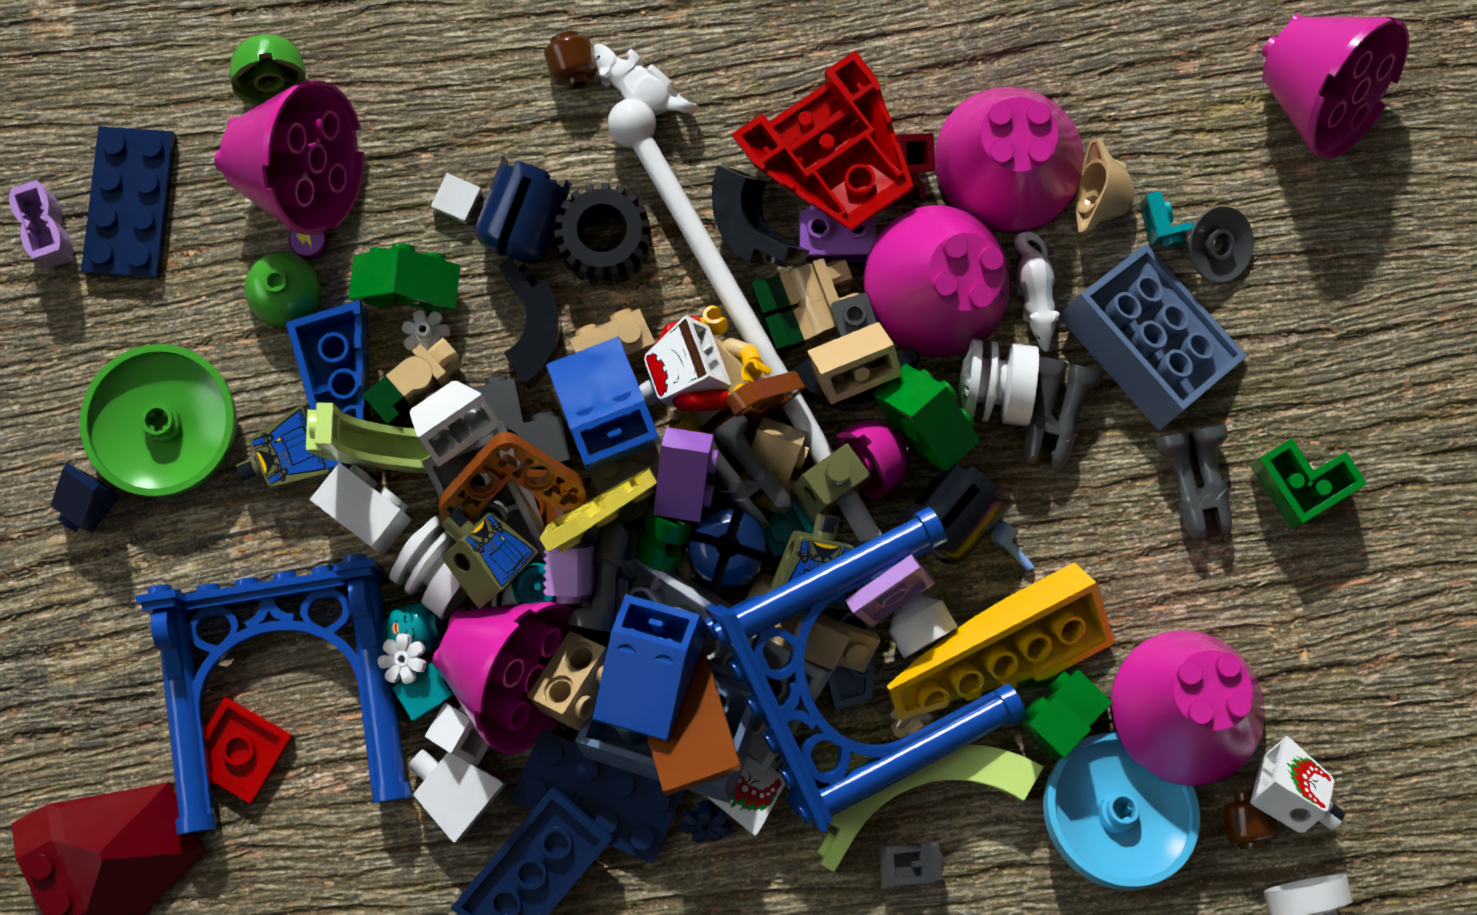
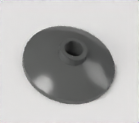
M1219 206L1209 209L1198 218L1192 228L1189 238L1190 259L1195 270L1209 281L1222 283L1235 279L1245 270L1253 253L1254 238L1250 223L1240 211L1232 207Z

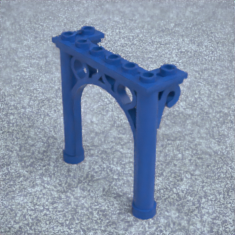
M930 507L913 514L912 520L764 595L747 598L729 609L721 604L717 606L709 604L704 607L709 617L704 620L709 635L714 642L718 640L722 647L727 646L730 649L734 658L729 661L730 668L739 683L745 681L751 694L746 697L747 704L756 719L762 717L767 731L762 733L763 738L773 755L778 753L784 764L783 767L779 768V771L786 786L791 791L790 794L786 795L791 809L797 817L801 816L806 825L812 824L821 833L828 830L827 824L833 821L832 816L1004 725L1009 724L1013 726L1027 718L1026 710L1019 695L1007 683L905 738L888 744L872 745L859 743L838 733L823 718L812 699L805 674V649L815 620L833 600L879 577L909 555L916 558L946 543L947 537L942 523ZM804 611L794 635L780 627H775L776 624ZM755 636L751 647L748 639ZM772 637H782L792 645L789 661L780 669H771L763 655V646ZM765 675L777 680L786 679L792 675L793 680L786 681L787 695L780 705ZM799 701L802 707L804 708L805 712L799 708H796L799 704ZM789 721H802L810 730L816 726L820 731L808 734L799 749L787 724ZM823 740L831 741L838 745L837 763L834 768L827 772L818 771L811 757L813 747ZM850 752L875 757L846 772L849 767Z
M352 554L344 556L343 563L314 567L311 569L312 574L297 576L296 571L280 572L273 574L274 580L259 582L257 577L235 580V586L220 588V584L217 583L204 584L196 587L197 592L188 594L182 593L181 590H172L171 585H157L148 587V594L135 595L136 603L142 606V611L151 614L152 637L161 655L179 818L175 819L177 835L195 834L217 829L203 715V698L208 680L220 661L236 647L253 638L276 632H301L315 635L330 642L345 655L353 667L359 688L372 803L379 804L412 798L410 782H406L395 693L392 689L393 683L385 679V673L389 668L382 669L378 664L379 656L388 655L383 650V644L386 642L383 636L385 617L380 584H382L381 577L386 575L385 568L374 559H367L366 554ZM348 589L349 599L345 594L339 592V590ZM307 596L300 610V615L304 622L296 621V614L283 612L277 600ZM337 599L341 602L343 608L341 617L326 629L317 625L311 617L313 605L320 600ZM260 603L256 615L244 621L247 628L241 630L242 625L238 616L227 609ZM196 613L189 623L188 614ZM270 615L279 620L267 622ZM225 616L231 625L228 636L218 646L204 642L200 636L202 623L211 617ZM352 617L357 653L346 641L337 635L350 623ZM192 642L196 647L210 652L200 666L196 676Z

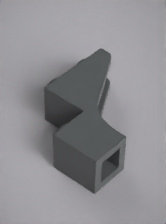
M507 376L488 378L485 380V385L472 388L482 394L498 421H503L508 432L518 435L565 466H573L562 415L554 416V412H543L533 415L531 417L532 421L525 422L518 385L515 379L508 380ZM542 465L533 466V469L548 470Z

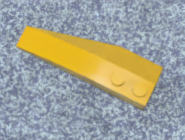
M1072 563L1006 597L964 623L917 658L887 685L897 716L900 720L948 707L949 702L965 698L967 701L981 698L982 692L999 688L1007 683L1016 688L1017 682L1031 678L1036 682L1048 679L1115 644L1097 582L1076 563Z

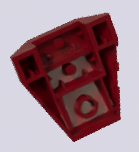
M171 782L46 804L11 823L16 861L43 915H146L153 908L157 900L168 889H171L206 851L197 833L187 835L176 834L175 819L179 818L176 791Z

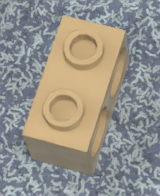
M569 630L527 695L528 699L543 714L579 731L584 721L594 711L607 648Z

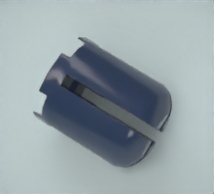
M502 156L476 224L475 236L479 243L489 251L501 256L506 254V256L520 263H534L540 261L546 254L556 228V215H561L560 206L566 201L572 183L566 180L562 187L557 184V181L550 179L551 175L548 174V171L516 160L514 167L508 165L509 161Z
M726 508L710 512L700 522H697L692 531L694 540L689 541L688 552L694 574L702 584L717 593L735 594V592L750 587L759 577L760 573L763 572L766 563L767 541L764 531L758 522L746 513H743L742 519L735 518V509ZM727 545H732L736 547L734 552L739 551L740 554L729 557L727 566H724L720 562L722 555L718 553V550L720 548L726 549Z

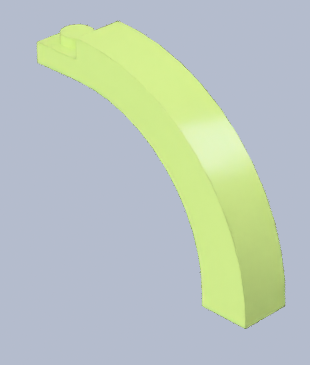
M316 403V410H307L306 450L322 458L351 465L428 474L422 462L431 456L417 437L415 429L361 420L343 413L334 403Z
M969 744L832 816L833 821L830 824L839 830L836 835L829 832L817 851L818 854L823 856L819 863L835 872L853 839L871 815L886 802L913 787L942 780L971 781L993 787L1019 801H1024L1044 766L1004 749Z

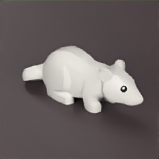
M602 44L594 45V56L602 85L609 86L612 84L620 90L624 99L643 101L653 110L655 115L666 111L693 114L697 110L698 105L681 97L673 89V82L651 64L647 69H644L643 60L632 49L627 52L628 60L618 58L607 46Z
M1027 231L1018 234L1014 239L1015 248L1022 256L1017 267L1016 290L1017 294L1023 296L1025 301L1022 318L1025 322H1030V328L1040 348L1047 352L1050 348L1052 336L1056 328V321L1059 317V312L1055 311V302L1053 300L1055 275L1052 264L1047 258V247L1044 241L1037 234ZM1030 241L1037 245L1041 252L1034 249L1027 242Z

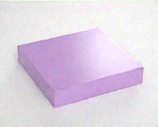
M909 555L845 601L851 611L872 628L936 583L928 571L912 555Z

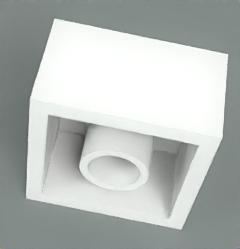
M339 462L309 500L384 556L412 520L404 513L408 506L385 487H383L380 493L377 492L374 488L378 483L358 466L352 465L347 469Z

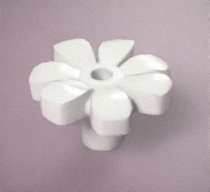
M423 310L413 313L415 322L405 321L402 325L404 334L410 335L403 341L408 351H412L420 343L428 350L441 338H448L451 334L448 325H440L443 317L436 311H433L428 318Z
M398 634L396 641L388 639L383 644V650L388 655L379 656L378 664L382 669L389 668L385 673V679L391 683H397L400 678L405 684L415 682L417 679L415 671L424 672L427 664L424 659L420 658V655L426 650L423 643L419 641L412 643L411 635Z

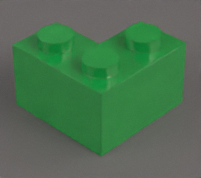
M394 243L390 249L373 247L370 248L369 253L354 255L348 300H360L363 304L378 308L406 305L431 313L433 311L455 310L460 265L446 261V256L440 253L426 252L421 254L415 252L416 247L410 244Z
M1293 438L1249 464L1290 529L1305 523L1367 485L1366 480L1347 451L1313 470Z
M1079 669L1073 671L1070 675L1064 670L1048 686L1053 692L1046 699L1043 696L1040 699L1037 698L1026 708L1027 718L1019 726L1053 760L1065 758L1092 730L1090 728L1091 724L1113 703Z

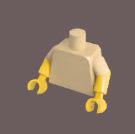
M714 338L732 385L727 389L728 392H733L734 388L740 383H750L768 378L765 374L769 375L772 369L763 363L756 346L735 338ZM728 407V409L709 411H680V422L676 425L675 429L704 433L699 428L700 424L701 426H714L730 414L732 410Z

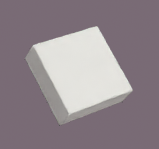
M446 173L431 204V208L467 224L482 193V189Z

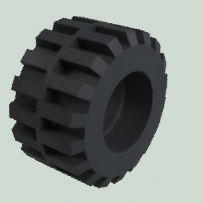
M601 183L600 189H594L593 184L586 185V192L580 194L578 190L574 191L571 194L572 201L570 203L564 201L560 206L561 215H556V230H554L560 256L563 258L568 270L572 269L575 276L580 280H583L585 277L589 280L590 284L597 286L599 281H605L606 286L614 285L613 280L619 278L623 283L629 280L628 274L632 271L637 274L641 270V262H646L648 259V249L651 247L652 238L647 211L643 205L639 204L638 198L633 193L630 195L626 194L624 187L617 185L614 190L610 188L609 183ZM612 218L625 227L626 235L622 243L615 249L607 252H596L590 250L582 243L581 236L585 227L596 219Z

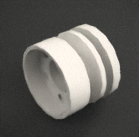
M972 339L965 359H963L960 374L959 397L962 409L973 418L976 405L980 403L981 421L988 422L993 406L997 405L1000 406L1003 424L1028 427L1033 413L1037 389L1039 348L1037 346L1012 343L1006 360L999 359L997 341H991L987 357L984 358L982 357L983 341Z
M439 514L431 518L406 542L391 569L389 579L397 586L406 582L404 589L409 595L416 593L425 585L428 586L421 601L422 605L443 620L459 607L468 594L443 561V554L456 541L440 525L443 521Z
M1347 874L1326 875L1274 886L1264 891L1269 915H1338L1337 909L1353 902Z

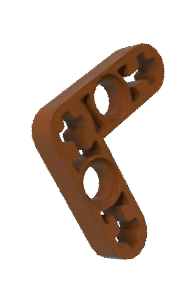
M796 371L747 383L725 398L732 412L717 422L713 429L716 430L734 415L735 417L745 415L748 420L746 433L758 425L763 416L769 417L801 394L806 387Z
M503 432L491 438L442 492L438 500L439 514L441 520L444 521L463 502L464 509H458L471 522L510 479L563 511H572L582 506L586 500V489L583 479L578 473L518 435L511 432ZM512 448L514 451V457L508 453L502 457L499 454L500 450L508 452ZM536 465H542L548 469L546 475L538 479L529 477L527 472ZM485 473L492 477L491 482L482 487L475 486L470 481L475 475ZM560 487L567 490V492L561 495ZM574 487L575 492L573 494L571 492H568L570 489ZM453 505L456 508L451 511L449 506Z

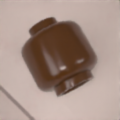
M565 31L553 36L550 39V44L544 51L552 81L558 85H567L569 90H576L589 84L588 79L598 69L589 38L579 35L577 31Z
M1253 790L1234 793V801L1225 804L1222 808L1227 838L1230 842L1239 844L1241 850L1271 845L1270 839L1274 838L1279 832L1277 819L1250 803Z

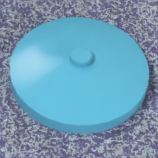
M1115 732L1100 733L1081 740L1065 758L1057 761L1046 782L1043 796V812L1049 836L1062 858L1076 872L1093 883L1123 891L1149 888L1161 883L1177 872L1193 852L1200 829V809L1194 787L1166 782L1159 779V776L1150 772L1141 764L1138 765L1124 750Z

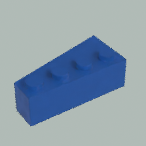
M358 300L286 322L310 410H316V403H334L343 413L371 422L370 406L362 396L370 389L368 310L363 303ZM324 458L326 468L332 472L339 462ZM341 463L347 469L352 466L351 464Z

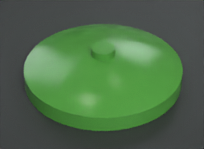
M168 344L145 345L118 355L107 363L94 377L82 401L79 419L80 436L88 459L108 482L137 496L167 498L187 493L199 487L210 479L222 466L235 439L237 410L232 391L226 380L203 357L179 346Z

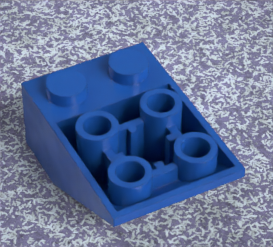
M619 336L546 364L587 472L661 445L659 435Z
M625 594L611 630L592 719L600 723L668 742L708 635V630L701 615Z

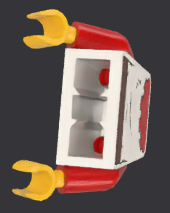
M714 305L708 306L701 318L697 315L691 317L686 315L681 320L665 325L657 342L645 354L644 358L650 379L641 384L639 388L646 404L653 405L660 400L680 411L728 409L729 405L725 398L732 393L727 391L732 385L713 335L725 333L728 329L727 319L722 317L719 307ZM740 383V384H738V385L734 388L733 391H735L736 389L742 387L743 385H745V384H747V383Z

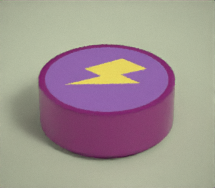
M293 230L289 232L288 241L291 249L303 259H316L328 247L326 231L318 236L303 235Z

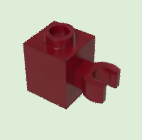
M934 133L896 134V141L900 143L914 185L913 199H924L926 190L923 182L919 179V173L935 171ZM906 194L898 200H906Z

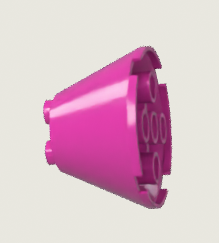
M1295 14L1278 37L1272 36L1267 40L1262 50V56L1266 58L1262 81L1266 83L1312 154L1321 159L1323 156L1330 159L1337 158L1359 142L1373 126L1387 105L1381 102L1391 81L1398 84L1402 75L1409 49L1408 29L1402 21L1393 17H1304L1300 14Z
M303 81L239 117H232L223 134L220 149L215 154V166L218 171L223 172L225 179L231 187L285 226L299 234L318 236L329 228H337L349 215L358 197L364 171V151H358L356 130H361V126L349 99L336 86L325 81Z
M997 87L979 92L958 105L948 116L940 130L935 147V173L943 195L949 204L973 215L991 231L1020 233L1049 223L1072 201L1080 185L1084 151L1078 130L1068 114L1059 105L1035 91L1019 87Z
M942 205L923 206L900 215L887 224L879 233L866 259L864 290L868 295L875 317L893 342L904 349L912 346L918 355L949 357L967 352L972 339L985 341L994 332L1005 314L1009 301L1011 286L1010 270L1001 244L983 222L968 212L954 207Z
M540 602L483 607L480 609L473 608L467 611L457 610L451 615L448 629L441 645L434 653L433 665L440 670L441 675L482 740L496 751L506 754L523 752L535 745V742L532 740L543 729L551 732L560 722L543 714L528 699L527 695L569 630L581 635V630L586 629L567 625L569 614L574 610L573 608L557 602Z
M1178 630L1158 634L1147 639L1129 653L1112 683L1110 700L1113 703L1110 705V714L1115 733L1121 745L1138 765L1141 764L1150 772L1159 776V779L1184 786H1200L1220 781L1239 770L1250 759L1260 742L1265 723V705L1260 684L1249 664L1236 650L1208 634Z

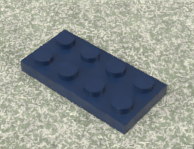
M98 126L81 266L83 274L160 280L177 136L173 131Z
M543 729L536 740L510 801L533 810L547 792L555 786L614 837L609 845L654 864L685 791L682 790L666 796L663 793L660 781L585 758L575 742Z
M553 786L451 906V909L457 915H549L614 837Z

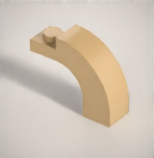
M760 573L746 599L770 592L774 576ZM804 611L776 624L775 627H780L794 635ZM820 613L807 639L805 659L831 670H835L836 666L839 665L865 673L881 639L876 632L835 620ZM782 637L771 638L791 651L792 645Z

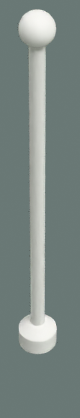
M625 99L617 103L608 116L607 125L611 137L621 146L633 148L742 339L744 342L756 346L763 363L772 369L769 375H765L772 377L788 373L653 138L656 129V117L653 110L645 102L638 99ZM801 394L782 407L792 426L807 432L803 445L809 447L808 453L815 465L834 452ZM857 491L838 504L859 541H870L882 535ZM920 595L893 613L888 632L905 659L956 630L958 626L942 600Z

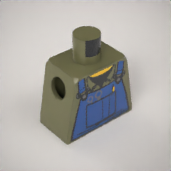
M302 405L251 436L249 442L255 457L236 465L239 476L245 486L265 478L271 490L282 492L325 481L331 471L326 468L324 458L306 450L307 410Z
M457 508L440 524L456 541L443 554V561L479 609L501 592L538 553L531 544L494 513H487L473 525Z
M817 512L813 533L793 531L772 581L771 591L854 549V546L847 540L836 538L840 517ZM852 590L833 600L827 606L850 610L845 600L852 595Z

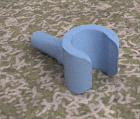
M999 522L991 533V541L998 547L1007 550L1009 554H1012L1028 572L1034 565L1018 546L1012 543L1018 531L1006 522Z

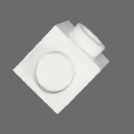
M445 702L425 735L426 738L446 751L475 766H478L489 747L478 734L462 706L457 709Z

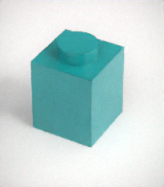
M433 662L426 665L424 672H415L417 676L415 682L405 684L401 681L392 687L409 717L415 722L421 721L441 708L444 702L449 703L456 698L441 675L440 670L434 667Z

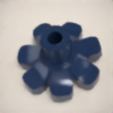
M704 800L700 802L698 812L689 809L684 812L681 831L685 834L692 833V841L697 843H703L706 836L710 841H717L722 839V836L730 834L731 823L726 822L727 813L721 809L715 811V803L713 801Z

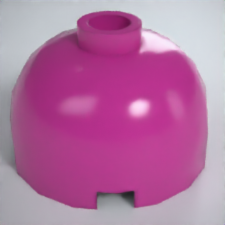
M864 420L844 429L836 435L835 438H840V443L834 446V452L848 443L871 474L872 481L863 486L865 490L860 492L862 495L875 500L889 493L901 483L908 469V453L906 450V440L900 432L882 422Z

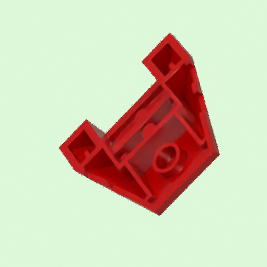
M856 50L825 70V84L770 121L762 113L731 134L753 166L850 231H853L914 189L900 143L896 141L892 120L886 108L879 81Z

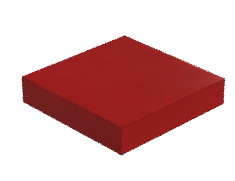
M224 697L205 729L211 781L246 802L254 804L294 735L231 698Z

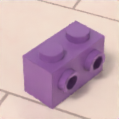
M813 205L806 207V210H799V246L810 250L805 264H811L813 261L821 258L824 259L825 264L845 259L847 263H866L869 250L876 239V216L850 231Z
M666 427L660 451L653 515L700 522L703 507L711 508L714 485L707 484L708 473H716L719 450H712L713 434Z

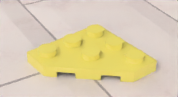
M649 466L583 503L578 509L569 511L548 523L539 538L546 551L549 552L557 547L559 552L562 553L581 542L580 538L584 536L583 533L595 524L599 528L619 516L620 507L631 500L637 503L653 494L655 491L652 486L657 484V476L652 467Z

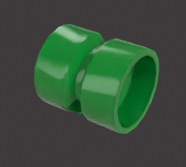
M654 499L650 502L644 517V526L638 532L639 539L636 558L649 568L665 572L674 571L681 563L686 551V543L690 541L693 534L692 531L697 522L653 515Z

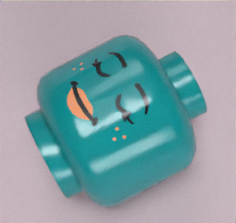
M422 602L392 608L388 618L384 619L383 622L385 641L388 639L396 641L398 634L411 635L412 643L418 641L423 643L426 648L425 652L434 650L439 636H442L444 633L443 620L423 606Z

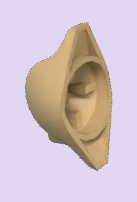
M1098 138L1089 142L1083 162L1080 185L1075 196V210L1079 233L1089 232L1099 222H1108L1125 214L1130 210L1134 202L1135 189L1133 181L1126 171V164L1113 159L1104 143Z

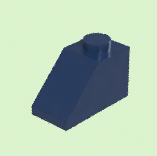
M67 463L62 469L50 506L61 513L57 520L72 531L77 532L79 528H82L92 533L120 495L91 474Z

